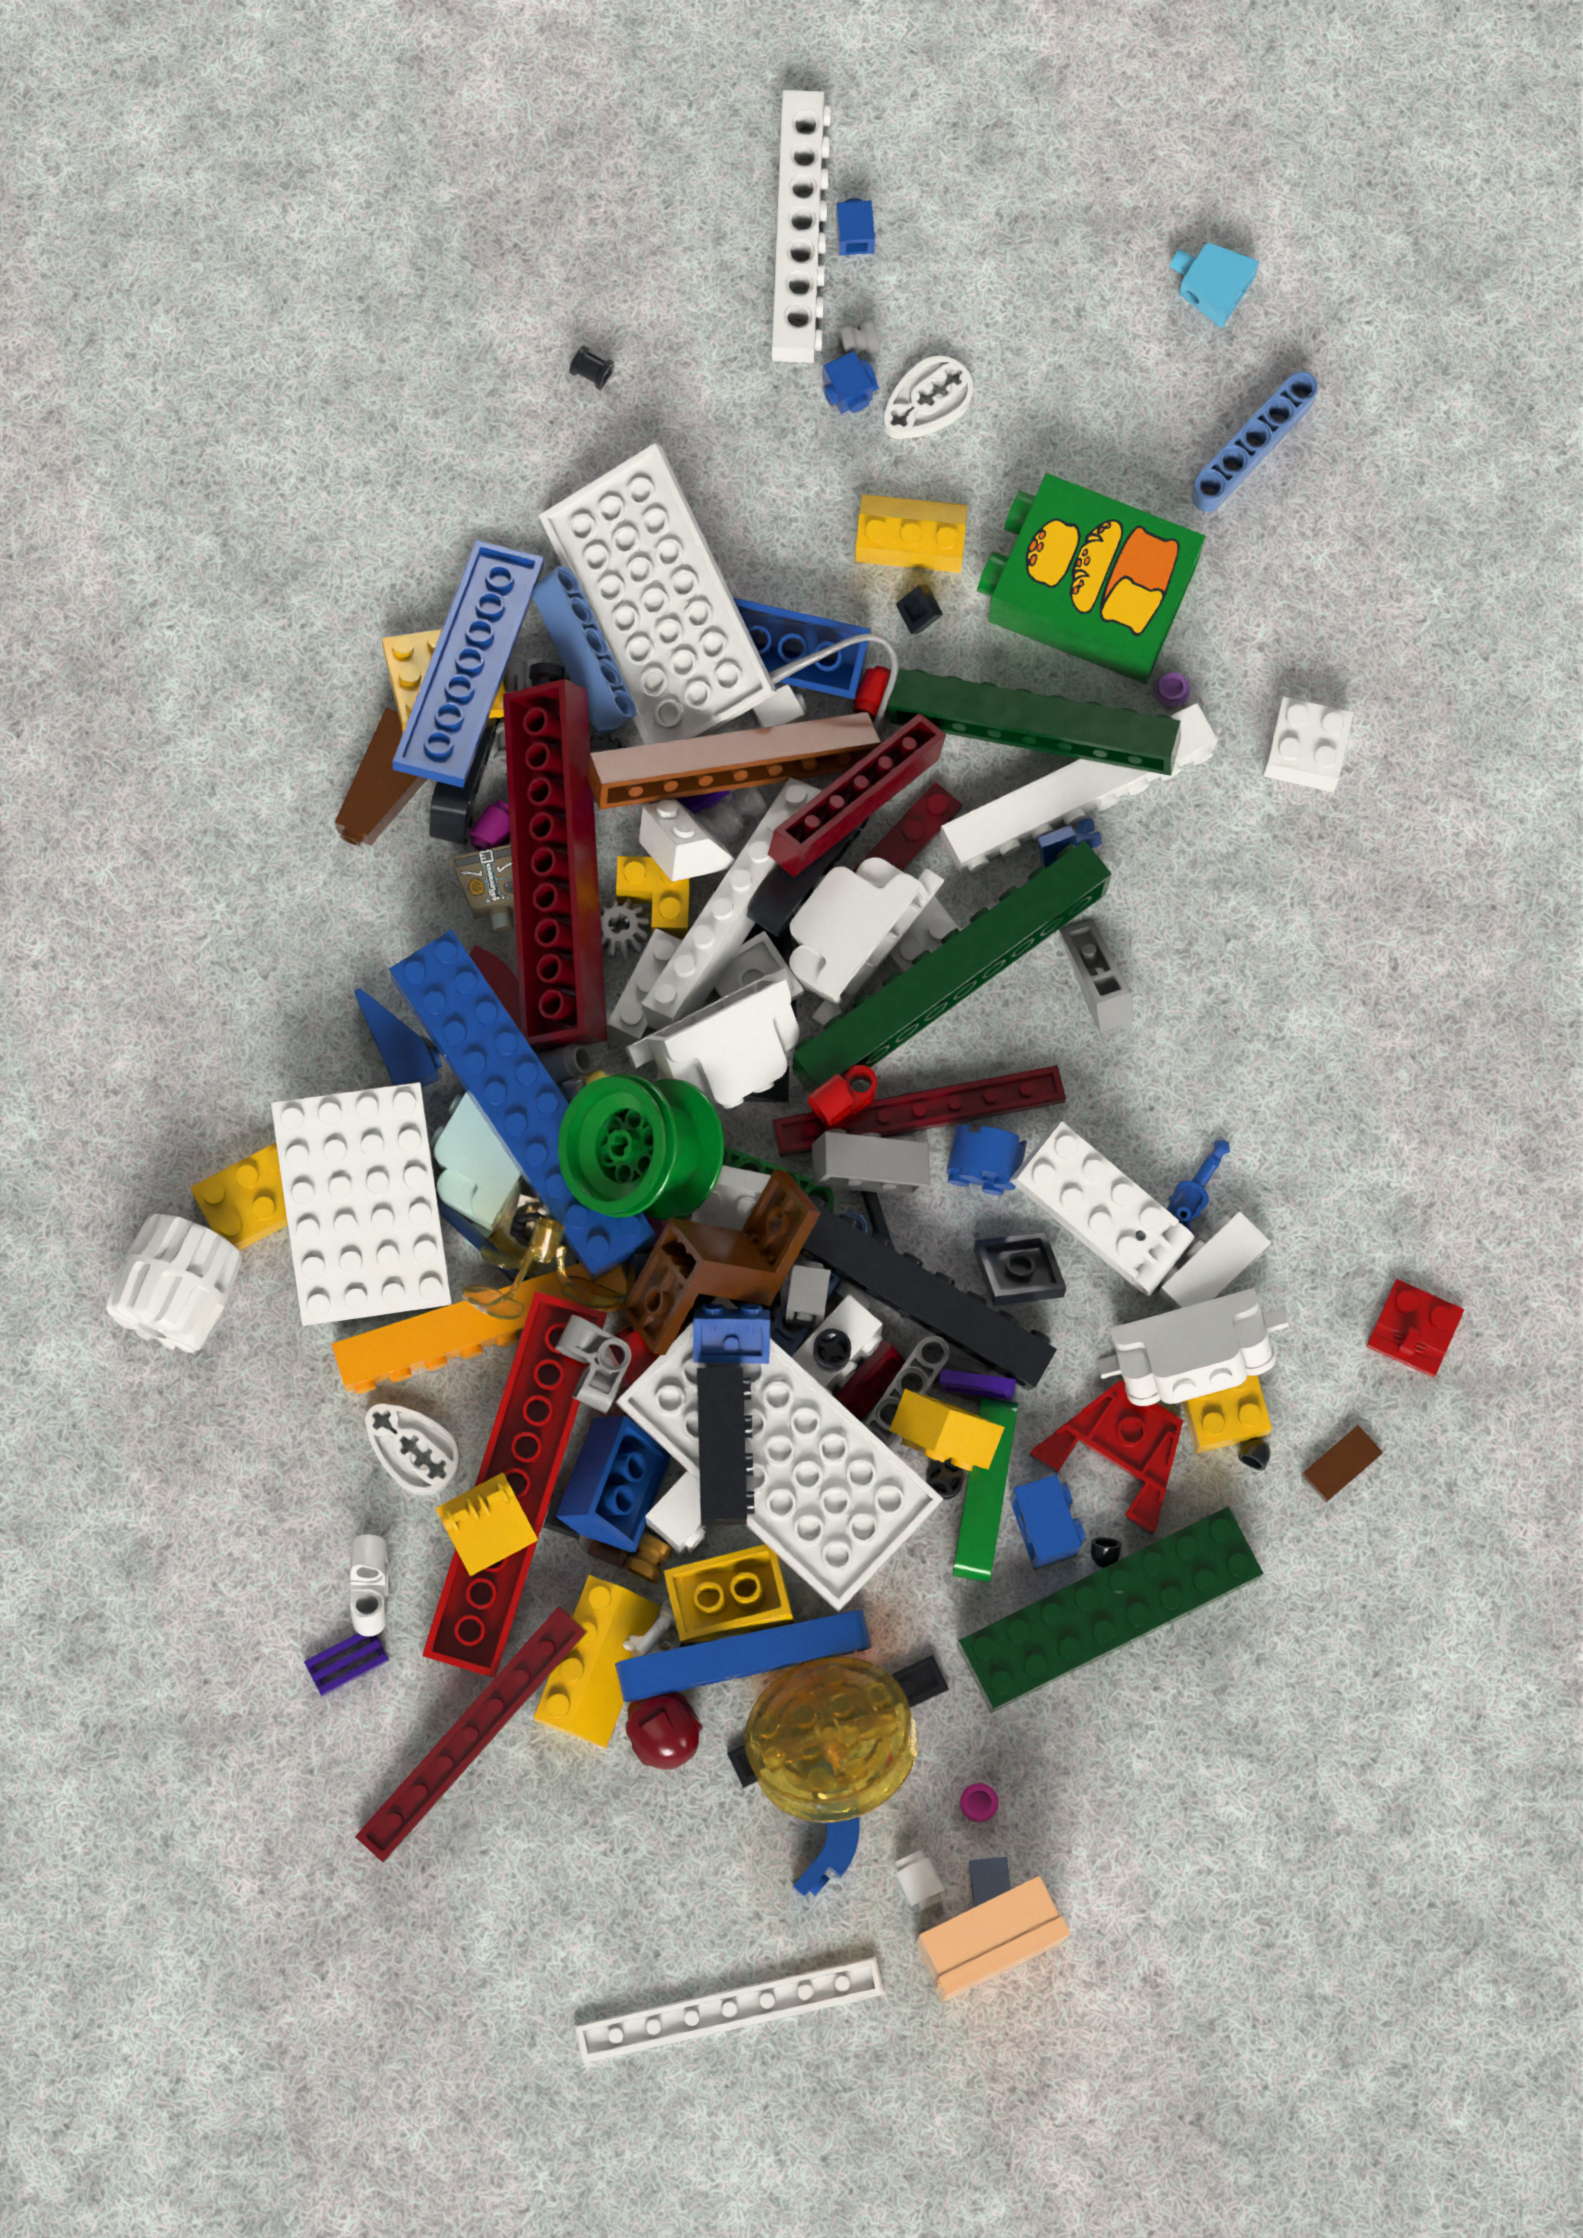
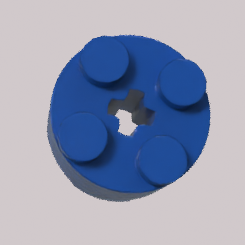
M970 1125L955 1127L946 1173L949 1175L947 1182L961 1187H968L969 1183L982 1185V1192L997 1196L1003 1195L1004 1190H1015L1016 1186L1009 1180L1024 1161L1027 1141L1019 1142V1135L993 1127L980 1126L979 1132H968Z

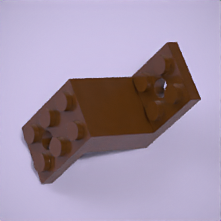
M775 1169L742 1231L670 1217L621 1311L654 1354L666 1355L699 1293L770 1306L821 1212L787 1171Z

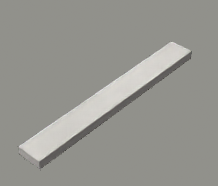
M876 1956L585 2022L574 2025L581 2061L582 2064L877 1997L884 1995L877 1959Z

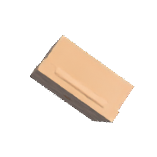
M1037 1876L919 1934L915 1944L932 1977L934 1989L942 2003L1062 1944L1071 1933L1063 1917L1059 1916L1041 1877Z

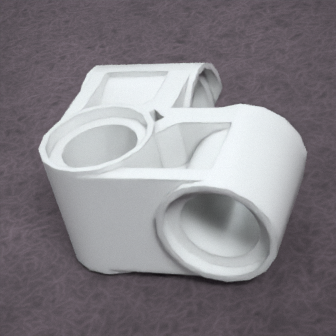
M370 1534L357 1536L353 1540L350 1568L352 1623L355 1631L363 1636H375L385 1628L388 1597L390 1596L391 1589L388 1588L391 1563L388 1561L387 1543L382 1537ZM366 1610H373V1611H374V1612L371 1613V1614H363V1613H362V1612H364V1611H366Z

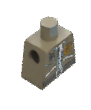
M511 844L451 857L455 875L473 918L489 917L491 931L494 934L511 931L513 924L510 912L514 911Z

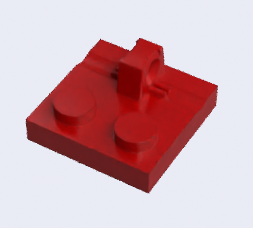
M1396 1279L1366 1347L1434 1378L1465 1309Z

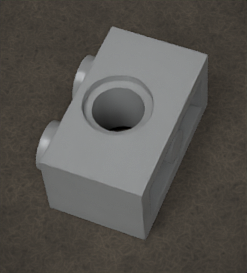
M802 1261L801 1266L793 1265L785 1324L818 1328L823 1323L831 1270L823 1269V1264Z

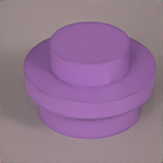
M1167 672L1160 675L1155 681L1153 689L1156 700L1161 705L1171 708L1182 705L1187 700L1190 691L1186 678L1176 672Z

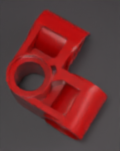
M856 1065L842 1076L836 1073L807 1096V1105L828 1130L841 1129L876 1098L877 1077L875 1072L868 1066ZM861 1079L867 1081L871 1086L865 1092H856L851 1088V1084L854 1081Z

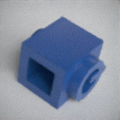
M854 351L823 365L822 379L825 383L823 392L831 406L836 404L839 412L843 414L849 410L852 413L859 412L869 405V401L873 399V391L878 390L879 387L872 367L866 359L859 360Z

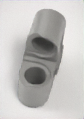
M571 1315L555 1349L577 1361L589 1364L585 1368L572 1397L606 1414L619 1390L620 1381L630 1363L631 1349L626 1342L603 1331L597 1325L578 1316ZM609 1345L617 1346L623 1352V1360L618 1366H609L603 1359V1351Z

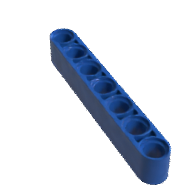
M856 1610L634 1657L615 1663L623 1702H631L855 1653V1650L857 1652L872 1648L863 1610Z

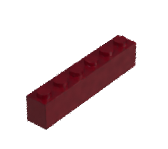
M921 713L916 715L774 829L767 855L793 877L797 876L939 760L946 734Z

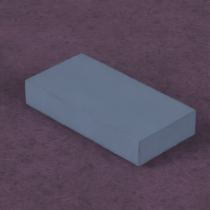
M1007 1857L969 1860L974 1907L1011 1890Z

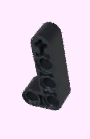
M493 717L488 719L464 788L437 781L430 806V837L462 845L467 844L468 839L465 836L467 828L472 827L473 805L496 739V726L501 718Z

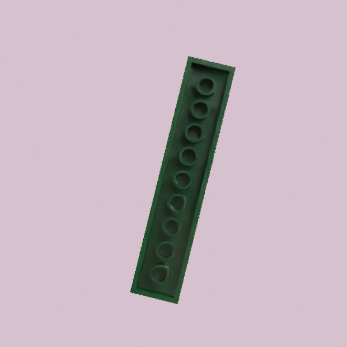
M1085 840L1076 847L1074 844L1068 845L1057 854V861L1047 868L1045 865L1036 868L1027 877L1029 881L1022 887L1017 889L1016 886H1013L1006 890L998 899L1000 903L992 909L988 910L987 907H984L976 912L969 920L971 924L961 931L958 928L950 931L940 941L942 945L933 952L925 950L911 962L913 966L906 972L901 974L900 971H897L890 975L882 983L884 988L876 994L872 995L868 992L860 997L853 1004L855 1009L843 1017L842 1014L834 1016L824 1025L825 1031L815 1038L810 1035L800 1041L794 1048L796 1052L793 1054L792 1073L807 1092L811 1094L836 1073L842 1076L856 1065L873 1067L1104 897L1107 893L1112 873Z

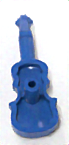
M1224 1139L1214 1142L1213 1152L1205 1158L1192 1181L1179 1182L1174 1189L1173 1195H1170L1168 1198L1169 1205L1166 1210L1176 1217L1179 1223L1185 1226L1193 1235L1194 1233L1190 1230V1223L1194 1218L1200 1217L1201 1210L1209 1202V1196L1204 1187L1220 1165L1223 1155L1230 1152L1229 1142Z

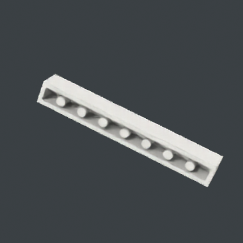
M1198 703L1170 716L1175 720H1181V741L1171 776L1080 759L942 825L940 837L959 873L968 869L971 873L979 871L990 863L988 859L999 854L1002 857L1010 856L1021 849L1022 843L1032 838L1035 842H1038L1037 837L1054 831L1053 828L1063 823L1066 826H1072L1083 820L1086 812L1096 807L1099 811L1105 810L1118 801L1117 797L1127 792L1131 796L1136 795L1149 787L1148 782L1159 777L1162 780L1170 779L1181 771V766L1190 762L1198 765L1211 758L1218 739Z
M791 777L789 778L641 1003L648 1026L659 1031L701 1008L738 948L755 925L754 921L747 918L751 905L781 867L767 855L774 829L822 792L821 790Z

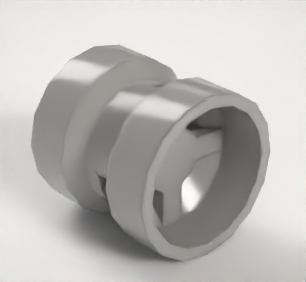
M872 318L862 320L859 327L851 326L850 324L837 326L843 356L854 351L856 355L862 353V351L868 355L880 352L879 338Z

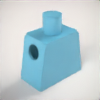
M1206 243L1197 258L1179 249L1169 267L1184 275L1179 294L1215 324L1223 328L1255 279L1260 262L1215 244Z

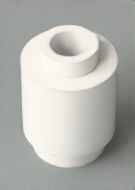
M923 1850L895 1862L898 1872L895 1874L911 1907L919 1905L922 1911L942 1901L939 1894L946 1890L931 1858H926Z

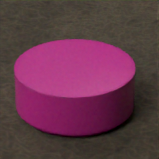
M972 1784L961 1795V1811L970 1821L977 1823L988 1821L995 1815L998 1809V1796L986 1784Z

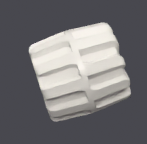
M153 1214L145 1221L121 1263L107 1301V1313L119 1325L127 1329H134L139 1337L147 1341L154 1338L159 1340L165 1348L173 1350L176 1346L184 1352L194 1353L196 1350L203 1348L227 1305L242 1261V1255L227 1239L200 1224L178 1216Z

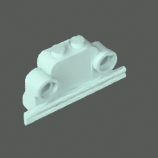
M562 1084L557 1085V1087L566 1099V1093ZM465 1093L464 1096L458 1094L448 1112L452 1115L446 1127L441 1125L438 1127L430 1142V1145L434 1147L436 1165L443 1172L438 1179L436 1191L445 1204L473 1221L472 1225L489 1240L524 1178L468 1094ZM463 1238L462 1242L475 1248L468 1240Z

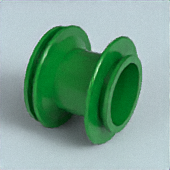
M617 1074L592 1081L572 1099L560 1126L558 1158L561 1173L567 1187L582 1205L591 1210L615 1218L630 1217L642 1212L650 1218L663 1221L669 1220L670 1217L679 1219L697 1210L708 1199L716 1186L724 1158V1135L716 1108L708 1096L697 1086L679 1079H661L651 1083L640 1076Z

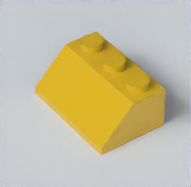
M862 494L855 562L961 573L968 505Z

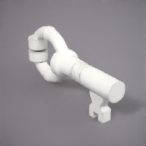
M670 1597L661 1606L660 1618L644 1636L630 1635L629 1641L623 1643L624 1648L631 1650L634 1657L647 1655L671 1627H676Z

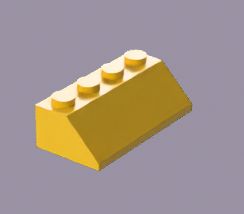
M588 1575L573 1614V1618L588 1632L550 1674L534 1715L535 1722L607 1749L624 1704L615 1663L634 1658L631 1650H626L623 1643L629 1641L630 1635L644 1636L654 1625L661 1606L624 1587Z

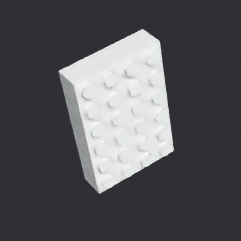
M420 1082L271 1103L302 1326L452 1305Z

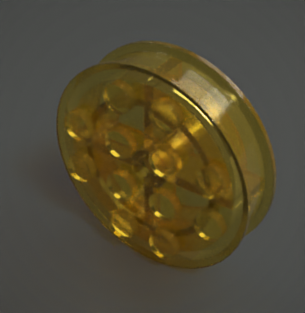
M827 1657L812 1660L788 1670L763 1691L748 1717L745 1730V1748L749 1763L761 1790L776 1807L791 1816L806 1821L839 1822L856 1818L874 1810L899 1790L910 1774L916 1759L918 1732L907 1698L900 1685L889 1673L861 1659Z

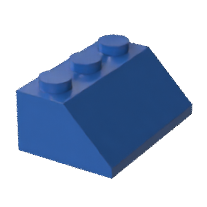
M625 1415L593 1418L556 1517L579 1535L629 1552H636L646 1525L645 1516L652 1509L671 1455L648 1433Z

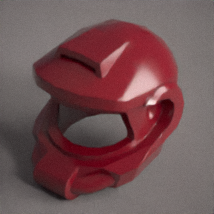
M673 1692L631 1701L627 1709L626 1734L632 1743L633 1751L644 1766H652L662 1770H673L685 1764L696 1754L699 1745V1732L703 1730V1725L683 1694Z

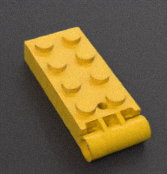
M276 1142L190 1187L212 1231L227 1239L238 1250L288 1225Z

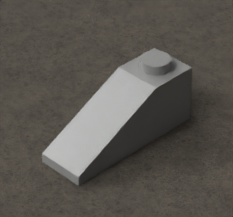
M1094 919L1059 930L1083 997L1100 1033L1135 1022L1131 991Z

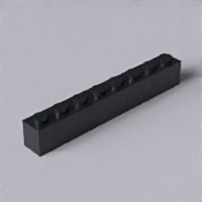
M808 1195V1198L821 1214L800 1250V1254L813 1262L823 1264V1268L831 1270V1273L932 1334L941 1337L947 1343L1005 1378L1016 1379L1015 1384L1028 1391L1036 1388L1057 1351L1055 1347L1049 1344L1051 1341L1049 1337L1034 1329L1028 1332L1017 1325L1019 1320L1010 1313L1000 1310L998 1313L985 1306L987 1301L980 1295L972 1291H968L965 1294L954 1287L955 1281L941 1272H936L935 1275L922 1268L924 1263L919 1258L906 1252L902 1256L890 1248L892 1243L876 1233H872L869 1236L858 1229L860 1224L856 1220L845 1214H840L839 1217L826 1210L828 1205L816 1196Z

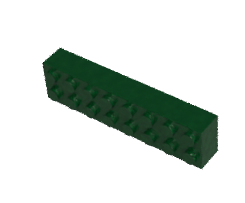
M1228 1506L960 1639L957 1647L990 1713H993L1259 1580L1264 1573Z

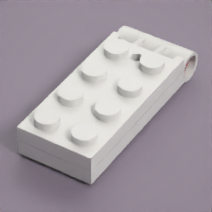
M1062 1121L1052 1125L1009 1180L1122 1275L1134 1288L1147 1296L1152 1294L1195 1238L1185 1226L1179 1223L1176 1217ZM1136 1232L1140 1235L1139 1240L1136 1239Z

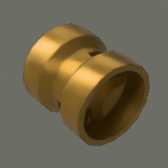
M642 1533L636 1551L637 1555L630 1556L624 1568L651 1583L657 1584L663 1574L660 1565L670 1560L674 1549L666 1543Z

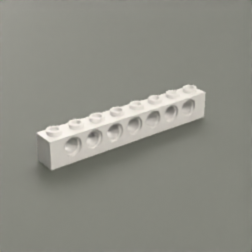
M783 90L772 361L814 363V351L822 350V329H815L816 318H823V297H817V286H824L825 265H818V254H825L826 233L819 232V222H826L827 201L820 200L821 190H828V169H822L821 165L822 158H829V137H823V126L830 127L831 105H824V92ZM801 128H809L813 132L809 134L800 133L798 130ZM805 159L809 160L812 163L807 166L799 165L797 162L799 160ZM800 191H806L811 195L801 198L795 194ZM805 223L810 227L800 230L795 228L794 225ZM797 255H804L808 258V260L804 262H797L793 259V257ZM796 287H802L807 292L795 294L791 290ZM800 319L806 322V324L796 327L791 325L790 322Z

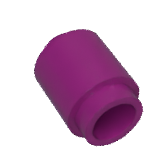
M496 800L493 805L489 804L473 825L469 835L472 838L470 843L475 849L482 851L505 845L510 837L509 805L507 803Z

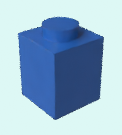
M851 198L844 202H838L836 222L839 256L873 254L875 233L872 200L863 201L859 198Z

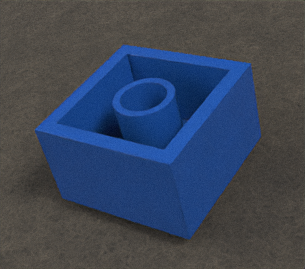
M1057 1474L1015 1487L1009 1500L1033 1570L1076 1557L1082 1547V1540L1085 1539V1534L1079 1518L1072 1519L1069 1504H1072L1073 1500L1067 1483H1060Z

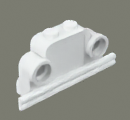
M881 858L865 860L860 864L856 873L841 866L833 868L827 875L820 877L814 886L813 893L805 903L799 905L797 913H794V918L790 923V932L799 944V947L793 951L789 962L790 968L801 987L825 999L812 1016L817 1023L824 1026L834 1016L844 1013L943 884L944 879L926 868L917 880Z
M782 967L627 1046L626 1052L630 1057L631 1065L633 1068H637L655 1059L658 1067L657 1081L661 1079L687 1081L704 1092L712 1103L722 1104L725 1109L744 1102L743 1097L752 1092L759 1093L774 1086L773 1081L782 1077L787 1069L784 1051L792 1049L799 1038V1026L790 1004L791 993L789 989L793 987L786 968Z
M1255 1288L1110 1328L1117 1355L1097 1360L1102 1379L1122 1374L1125 1382V1391L1131 1403L1138 1406H1148L1162 1400L1165 1403L1174 1404L1236 1387L1246 1380L1247 1375H1259L1270 1370L1276 1362V1354L1273 1345L1270 1343L1268 1332L1289 1327L1284 1308L1262 1314Z

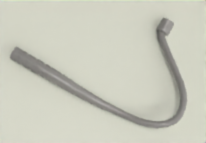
M868 633L856 635L768 673L773 684H776L808 665L849 645L863 641H875L883 644L890 655L891 673L874 722V728L881 744L886 740L882 733L878 732L898 674L897 653L893 644L887 638Z

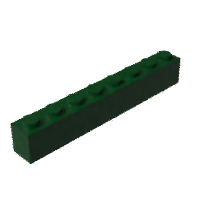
M899 669L888 704L891 724L904 726L921 713L945 734L1169 776L1172 775L1181 741V720H1175L1167 715H1148L1138 713L1130 708L1116 709L1105 707L1092 701L1085 703L1072 701L1060 695L1045 696L1021 688L1013 690L997 687L989 682L975 683L964 681L956 676H937L919 669Z

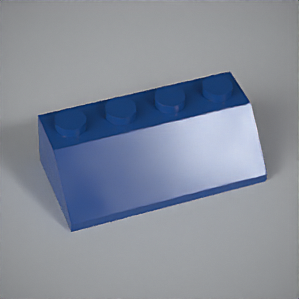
M733 598L768 673L844 639L866 633L872 634L870 628ZM870 641L858 642L844 647L784 678L779 683L855 700Z

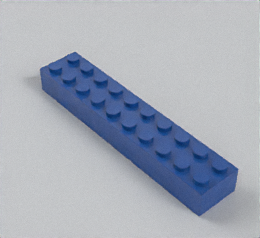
M452 929L389 968L392 982L592 1282L621 1265L634 1254H638L655 1243L656 1233L642 1212L630 1217L615 1218L606 1216L582 1205L567 1187L559 1164L558 1138L560 1126L569 1103Z

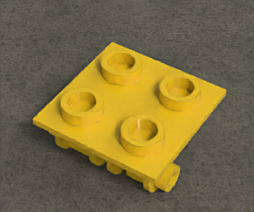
M503 1473L435 1508L470 1576L538 1541Z

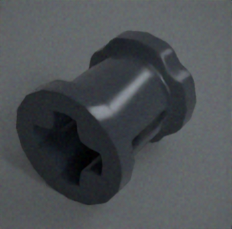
M583 345L571 362L569 374L573 376L579 374L595 383V388L601 390L612 375L615 362L610 359L605 361L589 352L587 346Z

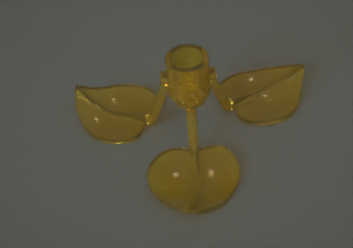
M538 1218L527 1249L513 1243L501 1228L487 1238L499 1249V1252L492 1251L482 1245L480 1254L487 1262L504 1269L517 1268L520 1270L510 1290L503 1294L501 1291L489 1286L470 1285L463 1289L462 1298L492 1317L505 1320L517 1319L523 1315L525 1306L512 1298L515 1296L527 1271L537 1270L541 1263H550L552 1258L557 1257L559 1283L564 1286L562 1292L571 1300L586 1307L607 1309L625 1303L629 1295L611 1290L582 1277L572 1275L567 1277L564 1264L566 1248L560 1246L565 1226L550 1218Z

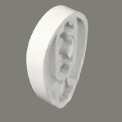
M932 356L917 363L906 373L889 398L883 418L885 432L890 437L896 439L919 437L942 429L960 418L968 410L972 401L973 381L969 371L959 361L946 356ZM947 374H950L952 377L960 376L959 385L952 382L946 387V396L943 397L940 393L933 396L932 406H929L927 403L919 404L920 395L926 398L932 395L933 385L936 384L938 387L945 385ZM893 416L899 419L905 416V426L902 427L900 424L893 426Z
M381 1403L374 1405L368 1410L365 1424L370 1443L387 1473L400 1487L413 1494L430 1495L443 1490L453 1481L458 1472L460 1455L454 1438L446 1429L425 1415L402 1406ZM389 1413L391 1416L388 1420L392 1429L397 1434L384 1427H380L378 1430L374 1429L376 1426L374 1416L376 1414L385 1416ZM405 1438L409 1441L417 1438L416 1446L422 1453L428 1450L432 1451L430 1459L437 1466L442 1462L446 1464L444 1467L446 1476L443 1479L438 1476L434 1477L433 1480L430 1479L431 1471L427 1465L422 1464L420 1467L415 1466L417 1458L412 1452L409 1451L405 1455L401 1453L404 1449L401 1441Z

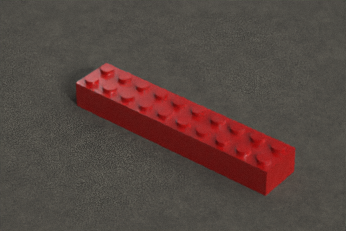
M535 1291L474 1487L503 1473L537 1539H539L581 1402L573 1398L572 1395L585 1368L589 1365L577 1361L555 1348L571 1315L583 1318L603 1329L607 1313ZM538 1541L472 1576L469 1575L455 1548L422 1656L495 1678Z

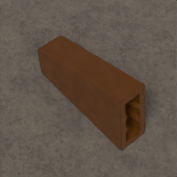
M385 708L335 820L337 832L341 834L340 838L355 846H360L361 842L371 846L427 781V778L393 770V759L404 732H402L398 712L389 708Z

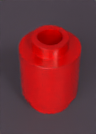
M875 666L874 669L868 668L865 670L858 686L855 700H852L854 703L852 711L855 714L868 712L871 721L875 722L891 670L883 666Z

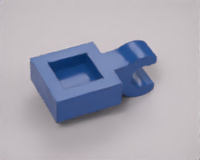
M1087 818L1080 821L1075 830L1069 825L1037 837L1042 865H1045L1046 868L1057 861V854L1070 844H1074L1076 847L1085 840L1091 848L1101 845L1102 840L1099 831L1087 834L1095 831L1093 819Z

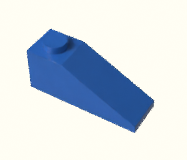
M361 988L355 990L357 1002L393 1085L420 1082L422 1088L439 1081L436 1069L441 1068L442 1065L435 1048L427 1049L423 1039Z

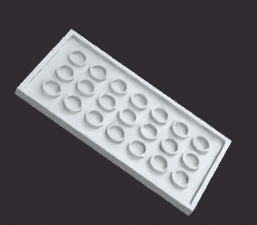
M654 443L539 515L561 565L569 569L577 578L637 709V714L633 720L645 745L706 736L777 694V690L660 445Z
M716 1297L712 1302L724 1305V1309H738L728 1298ZM692 1322L671 1344L666 1355H660L616 1401L617 1405L700 1482L697 1368L743 1367V1377H751V1400H744V1415H752V1438H745V1453H753L754 1476H746V1491H754L755 1514H747L746 1526L839 1612L943 1502V1498L771 1338L769 1364L693 1363Z

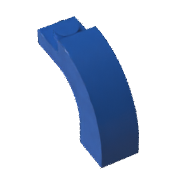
M822 1757L796 1786V1790L819 1810L826 1825V1842L821 1853L793 1885V1889L803 1898L809 1892L816 1896L830 1880L825 1875L829 1869L840 1879L843 1877L853 1860L859 1840V1813L852 1791L843 1777Z

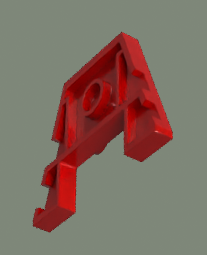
M1119 1380L1070 1421L1063 1424L1042 1443L1035 1446L1029 1456L1058 1474L1078 1442L1082 1443L1144 1484L1124 1517L1153 1535L1157 1529L1183 1420L1157 1403L1148 1406H1138L1131 1403L1125 1391V1383Z

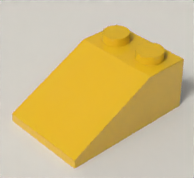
M766 1544L664 1570L680 1643L719 1640L795 1623L779 1556Z

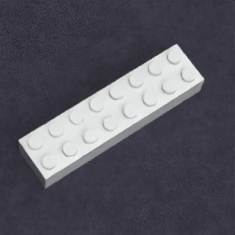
M848 1294L791 1358L832 1395V1391L837 1385L842 1388L855 1374V1369L858 1366L857 1363L862 1358L866 1361L879 1347L882 1340V1323ZM835 1328L847 1334L851 1341L852 1349L850 1360L846 1367L838 1372L829 1373L816 1365L813 1357V1346L816 1337L822 1331ZM688 1470L645 1516L647 1528L664 1543L672 1547L679 1557L686 1551L693 1554L706 1539L704 1534L708 1526H701L700 1482Z

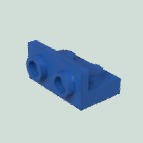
M715 1303L704 1304L702 1309H694L693 1363L769 1364L770 1310H763V1307L757 1304H744L740 1306V1309H724V1305Z

